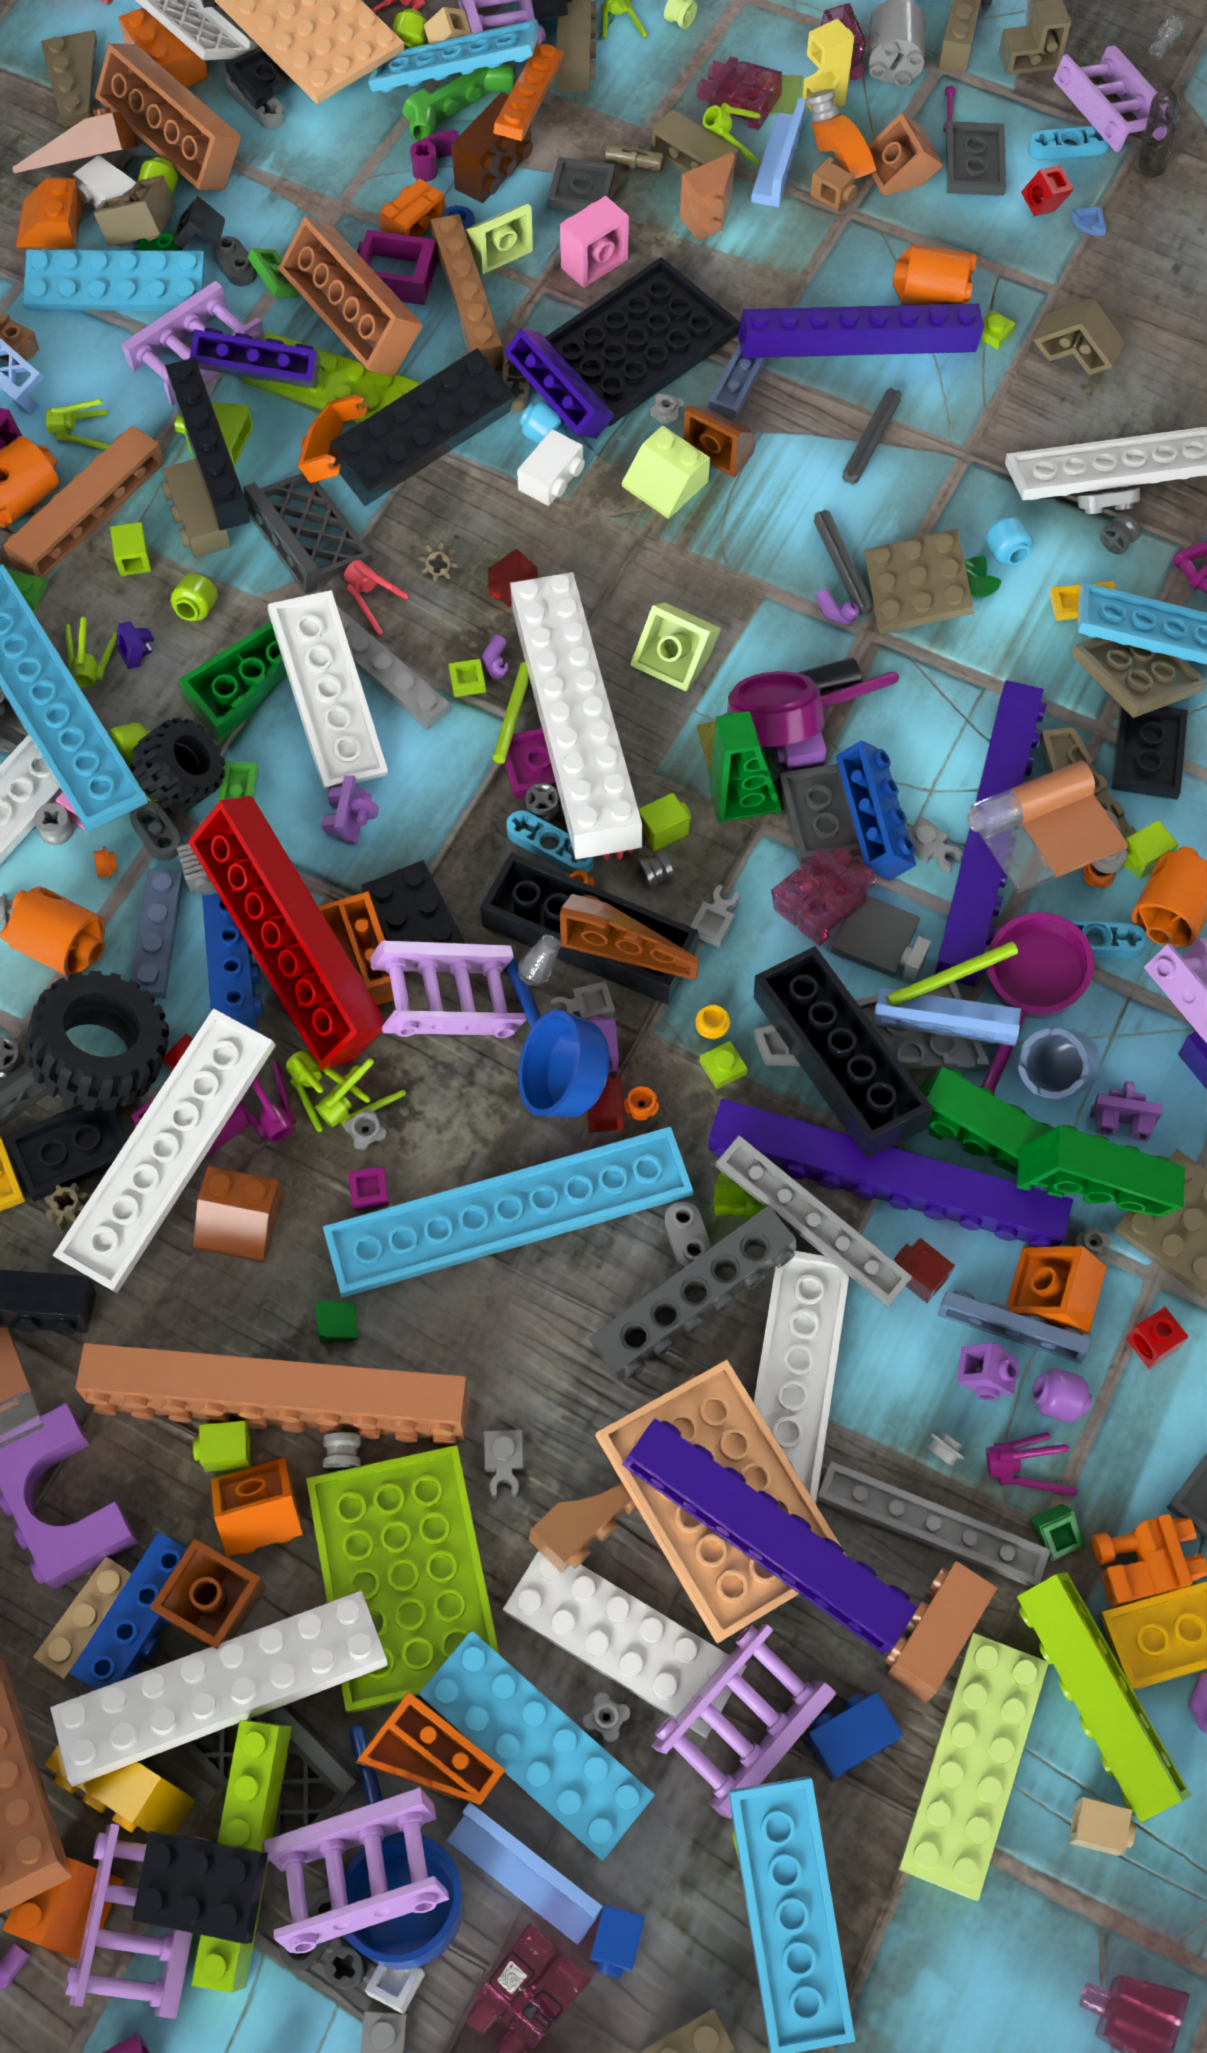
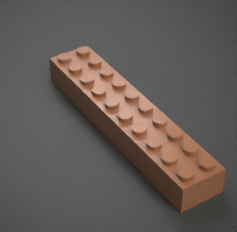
M84 1343L75 1386L88 1406L93 1409V1412L104 1416H115L116 1412L120 1411L131 1412V1416L139 1419H153L154 1415H166L168 1419L182 1423L191 1422V1418L206 1419V1422L209 1424L246 1421L248 1427L252 1429H265L267 1425H279L282 1430L295 1433L304 1432V1428L319 1429V1432L324 1435L341 1433L342 1431L357 1432L361 1438L379 1439L380 1435L395 1436L396 1440L408 1443L417 1442L418 1438L433 1439V1443L442 1446H453L456 1441L465 1442L470 1403L466 1376Z

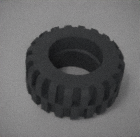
M89 971V975H83L82 972L69 974L67 981L64 978H60L53 982L51 988L44 990L39 996L37 1004L34 1005L24 1046L27 1050L25 1055L27 1065L33 1068L32 1076L37 1083L46 1084L45 1091L54 1098L56 1095L63 1098L62 1102L72 1107L76 1103L83 1105L84 1110L94 1111L95 1107H102L103 1111L115 1109L117 1103H120L121 1106H127L135 1101L136 1096L142 1097L149 1091L163 1063L169 1044L167 1040L169 1025L164 1021L166 1015L160 1005H154L155 998L149 991L142 992L139 989L140 984L131 979L129 982L122 980L119 974L111 972L110 976L102 975L101 971ZM79 1025L102 1026L116 1033L124 1041L128 1051L111 1057L91 1055L76 1047L68 1038L66 1031Z

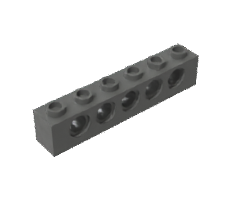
M768 1205L590 1336L592 1346L618 1381L625 1376L628 1379L635 1377L646 1367L645 1361L655 1354L658 1357L666 1354L675 1346L676 1342L674 1340L683 1333L692 1334L705 1324V1317L715 1309L721 1312L728 1308L736 1300L734 1295L745 1287L748 1290L756 1287L765 1279L764 1273L776 1265L777 1268H780L787 1264L795 1256L793 1251L797 1249L796 1238ZM753 1245L762 1246L766 1250L765 1254L757 1259L750 1258L745 1252ZM723 1267H731L736 1271V1275L727 1281L717 1278L716 1273ZM693 1289H702L706 1292V1297L699 1303L688 1301L686 1296ZM663 1311H672L677 1315L675 1321L669 1325H661L656 1319ZM633 1333H642L646 1336V1341L642 1346L633 1348L626 1344L628 1337Z

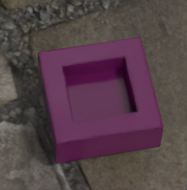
M384 1167L348 1171L353 1210L389 1205Z

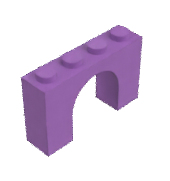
M67 1403L0 1438V1489L2 1491V1494H0V1505L6 1516L8 1517L13 1514L18 1527L13 1529V1533L20 1547L23 1550L29 1548L34 1558V1561L29 1563V1567L36 1581L39 1584L45 1582L53 1591L98 1567L105 1557L112 1559L139 1544L122 1509L115 1501L71 1525L52 1526L38 1520L33 1508V1494L40 1477L51 1466L90 1445L75 1413Z

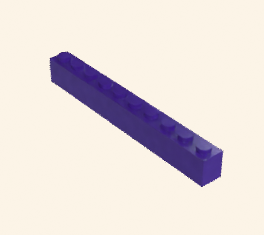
M1005 680L934 975L983 954L985 945L990 946L994 938L996 926L990 925L992 916H999L1003 897L997 896L998 888H1005L1010 868L1004 867L1005 858L1011 860L1016 840L1010 839L1012 830L1018 831L1019 824L1007 804L1006 792L1023 784L1024 775H1031L1035 757L1029 756L1030 748H1037L1041 730L1035 729L1037 721H1043L1047 703L1041 702L1043 688ZM987 967L955 982L974 987L978 974L985 976Z
M721 1098L708 1144V1150L713 1151L718 1157H721L740 1135L792 1179H810L817 1181L820 1186L827 1189L836 1190L841 1188L853 1192L855 1196L861 1199L872 1200L876 1198L888 1202L890 1206L899 1210L914 1209L923 1212L926 1217L934 1220H952L959 1222V1225L965 1229H983L993 1232L1000 1239L1007 1241L1017 1239L1030 1243L1032 1247H1060L1064 1240L1073 1203L1072 1198L1048 1195L1047 1191L1033 1187L1029 1191L1016 1188V1182L893 1147L866 1160L848 1134Z

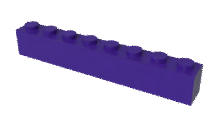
M979 304L743 309L738 339L742 358L976 352L984 329V323Z
M654 1418L622 1463V1466L881 1654L894 1648L918 1608L909 1602L910 1597L902 1589L893 1585L887 1586L876 1578L877 1573L870 1566L860 1561L855 1563L843 1554L844 1550L838 1543L829 1538L822 1539L810 1530L811 1526L805 1519L795 1514H787L778 1507V1502L773 1496L761 1490L757 1492L745 1483L746 1479L741 1473L730 1467H722L713 1460V1455L709 1450L699 1444H690L681 1437L679 1429L667 1421L663 1420L660 1422Z

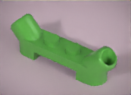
M503 62L502 65L496 68H488L487 66L476 68L472 73L460 76L432 94L424 88L412 94L405 101L402 109L403 116L410 122L409 131L412 138L419 141L435 134L437 124L490 92L511 93L515 86V67L512 63Z

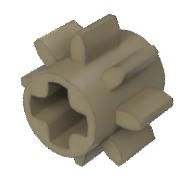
M442 540L439 542V546L434 548L431 544L427 543L426 549L428 554H421L418 559L426 562V566L422 568L421 573L426 574L430 572L433 574V582H436L438 576L441 575L450 579L449 567H458V562L450 560V557L455 553V549L451 548L447 551L443 548L444 543ZM437 554L443 555V561L447 562L441 563L440 568L434 567V561L430 560L435 559Z
M73 1183L70 1188H61V1186L56 1185V1191L52 1196L45 1197L47 1204L52 1207L45 1212V1215L49 1221L56 1220L57 1226L63 1231L66 1225H73L90 1197L87 1192L79 1194V1188L76 1183Z

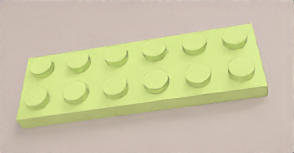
M971 1634L898 1870L974 1901L979 1900L1049 1664L1047 1661L978 1634Z

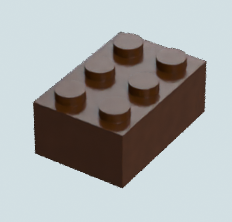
M501 92L451 144L455 190L481 203H484L491 194L496 193L500 184L514 173L516 167L524 159L530 156L533 148L531 142L532 122L522 141L493 134L495 121L509 97L504 92Z

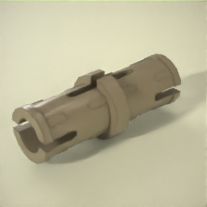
M608 142L605 162L624 164L634 170L638 167L662 172L665 153L640 149V146L637 145L628 147Z

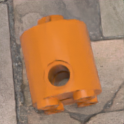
M911 243V246L896 260L892 285L901 301V305L968 304L973 286L971 277L975 270L977 254Z
M24 436L17 437L0 450V527L2 528L18 520L60 488V481L54 470L57 462L52 453L44 445H35Z
M1182 846L1178 851L1165 853L1158 859L1132 910V921L1144 929L1147 938L1157 944L1165 946L1171 944L1176 948L1191 946L1197 940L1207 919V861L1199 857L1193 848Z
M41 886L32 888L28 892L20 890L16 894L12 903L14 910L9 922L5 924L0 934L1 940L7 942L9 947L69 977V974L83 973L100 959L105 947L103 940L105 921L102 916Z

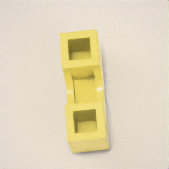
M838 19L809 32L807 56L819 70L804 79L802 98L807 99V96L812 93L832 88L835 91L834 104L839 109L846 105L854 35ZM807 101V102H806V106H807V107L811 110V112H812V111H813V110H812V106L809 105V104H808V101Z

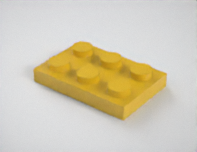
M1207 1581L1102 1611L1099 1614L1113 1655L1133 1690L1207 1669Z

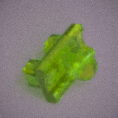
M723 1172L718 1174L717 1183H714L713 1207L715 1215H744L746 1222L754 1214L765 1208V1206Z

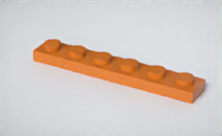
M548 44L536 45L533 56H530L495 121L493 134L519 141L523 140L562 64L564 51L556 50L554 46Z

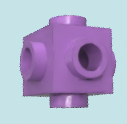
M996 1343L961 1346L957 1383L974 1391L976 1397L983 1400L995 1401L998 1400L999 1396L1015 1395L1016 1379L1019 1373V1358L1006 1352L1004 1346Z

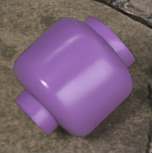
M1052 1368L1046 1373H1041L1037 1377L1032 1390V1400L1036 1402L1038 1411L1044 1416L1065 1423L1076 1421L1081 1414L1085 1415L1091 1407L1092 1395L1088 1393L1086 1380L1080 1375L1059 1368Z

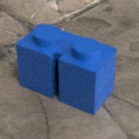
M863 1691L846 1701L844 1705L847 1710L838 1716L833 1717L831 1712H828L810 1724L813 1731L805 1739L831 1782L862 1764V1761L866 1758L870 1759L903 1737L904 1734L878 1691L869 1697Z
M608 1905L603 1906L590 1958L592 1963L598 1964L597 1973L616 1979H621L623 1972L631 1974L645 1916Z

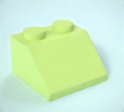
M529 204L514 207L465 229L475 264L482 274L533 252L532 209Z
M662 425L641 445L622 481V487L669 519L708 483L710 457Z
M665 602L653 605L630 666L687 692L709 660L721 628Z

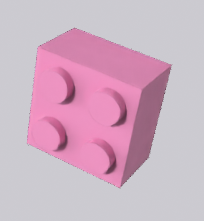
M604 196L574 216L568 217L560 224L561 268L582 288H585L628 260L629 216L607 196Z

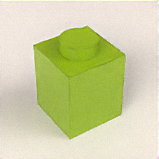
M142 522L125 523L110 527L113 553L120 577L151 572L148 543Z
M674 793L638 809L642 821V835L654 852L689 835V822L692 819L691 813L684 802L680 803Z
M1157 820L1126 838L1128 848L1126 849L1127 857L1123 865L1129 871H1133L1140 880L1152 873L1158 859L1163 854L1177 851L1179 844L1163 824Z
M246 1421L199 1425V1437L193 1438V1455L195 1461H200L205 1472L252 1467L251 1431Z

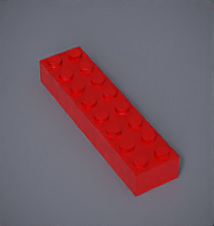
M246 796L220 800L190 837L188 843L320 1069L325 1070L351 1063L383 1031L382 1026L386 1020L254 798Z

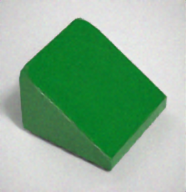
M315 1302L318 1337L321 1345L358 1340L355 1303Z
M1057 1505L1030 1518L1032 1528L1041 1545L1050 1549L1048 1557L1050 1561L1059 1559L1086 1546L1074 1511L1065 1505Z

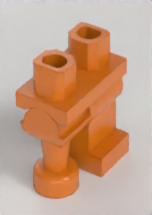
M1170 1514L1158 1516V1518L1145 1520L1134 1531L1111 1538L1106 1532L1091 1535L1093 1553L1100 1566L1114 1563L1116 1554L1135 1552L1138 1559L1136 1563L1107 1567L1100 1575L1111 1609L1189 1587L1193 1582L1207 1576V1564L1204 1556L1198 1554L1184 1558L1180 1544L1197 1539L1191 1518L1172 1519Z

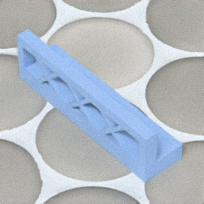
M798 98L793 115L777 112L752 191L751 202L775 207L780 206L804 128L807 99Z
M0 338V356L9 355V366L0 368V388L31 414L38 405L28 395L44 377ZM28 371L31 373V376L19 388L16 385V373Z
M879 989L874 1025L1012 1046L1016 1045L1020 1027L1021 1008L926 994L895 1007L888 1006L885 996L898 990Z
M469 1802L462 1812L463 1818L446 1841L579 1946L601 1914L603 1906Z

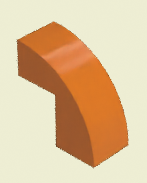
M838 114L832 118L811 123L818 152H834L838 167L853 174L854 180L877 171L864 137L855 124L846 116Z

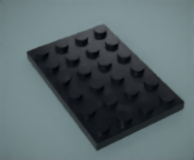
M660 257L545 338L611 410L614 417L607 424L611 426L735 338L739 332L740 321L665 259Z

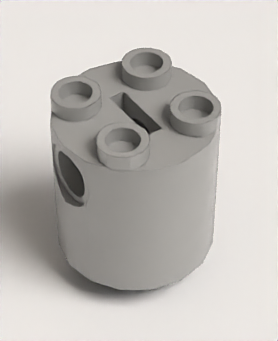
M887 0L879 4L872 12L869 29L868 61L871 77L879 79L884 83H895L898 87H906L910 85L912 79L921 73L925 64L926 20L924 11L911 0Z

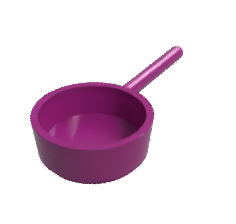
M786 671L756 674L741 680L734 686L728 695L727 713L750 711L762 747L790 745L807 740L824 728L826 723L825 708L893 685L898 682L899 675L896 672H888L821 696L818 685L803 674Z
M1037 912L1014 918L997 932L990 944L988 951L1011 941L1015 943L1018 949V954L987 967L993 990L999 1000L1007 1007L1021 1008L1019 1032L1026 1017L1049 1018L1071 1008L1083 995L1091 982L1094 971V956L1091 945L1084 933L1074 923L1059 915ZM998 1045L981 1087H985L993 1093L995 1092L1013 1049L1012 1045Z

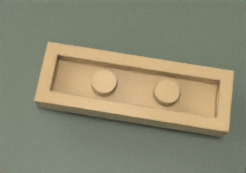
M106 1556L33 1658L68 1682L72 1676L69 1674L132 1573Z

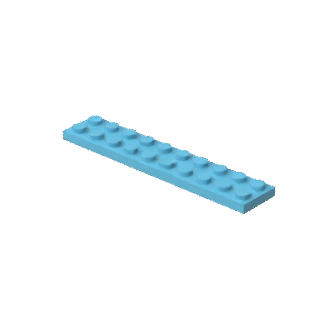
M3 564L0 565V688L88 833L147 804L148 800Z
M667 1127L323 1226L340 1293L342 1298L687 1198L693 1196V1188L672 1128Z

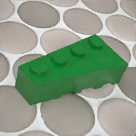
M271 621L178 679L183 700L219 745L231 735L287 676Z
M750 711L740 713L728 712L722 716L715 717L709 791L718 823L782 812L774 779Z
M942 1066L918 1086L933 1107L928 1126L931 1130L928 1135L941 1141L943 1137L961 1142L963 1151L974 1156L990 1155L993 1157L992 1163L1016 1175L1018 1174L1019 1148L1055 1129L1047 1123H1039L1027 1116L1022 1108L1016 1105H1008L996 1098L991 1090L972 1084L960 1072L954 1069H947Z
M1059 1125L1019 1148L1016 1187L1018 1189L1029 1191L1032 1185L1047 1187L1048 1195L1062 1197L1064 1193L1083 1195V1202L1104 1204L1115 1201L1116 1209L1160 1218L1184 1207L1185 1166L1170 1162V1159L1167 1157L1152 1156L1140 1152L1137 1147L1122 1146L1110 1142L1104 1136L1080 1132L1071 1125Z

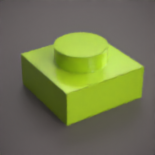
M991 309L983 318L984 329L980 340L998 350L1014 333L1016 323Z
M480 659L448 664L454 698L486 693Z
M731 1041L716 1047L699 1058L700 1064L716 1090L747 1075L748 1072L747 1066Z

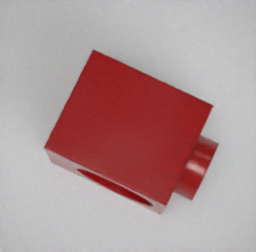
M1061 165L1039 170L1021 191V194L1033 215L1038 216L1056 211L1074 188Z
M1163 1307L1137 1324L1126 1340L1147 1368L1151 1369L1178 1351L1189 1336L1169 1310Z

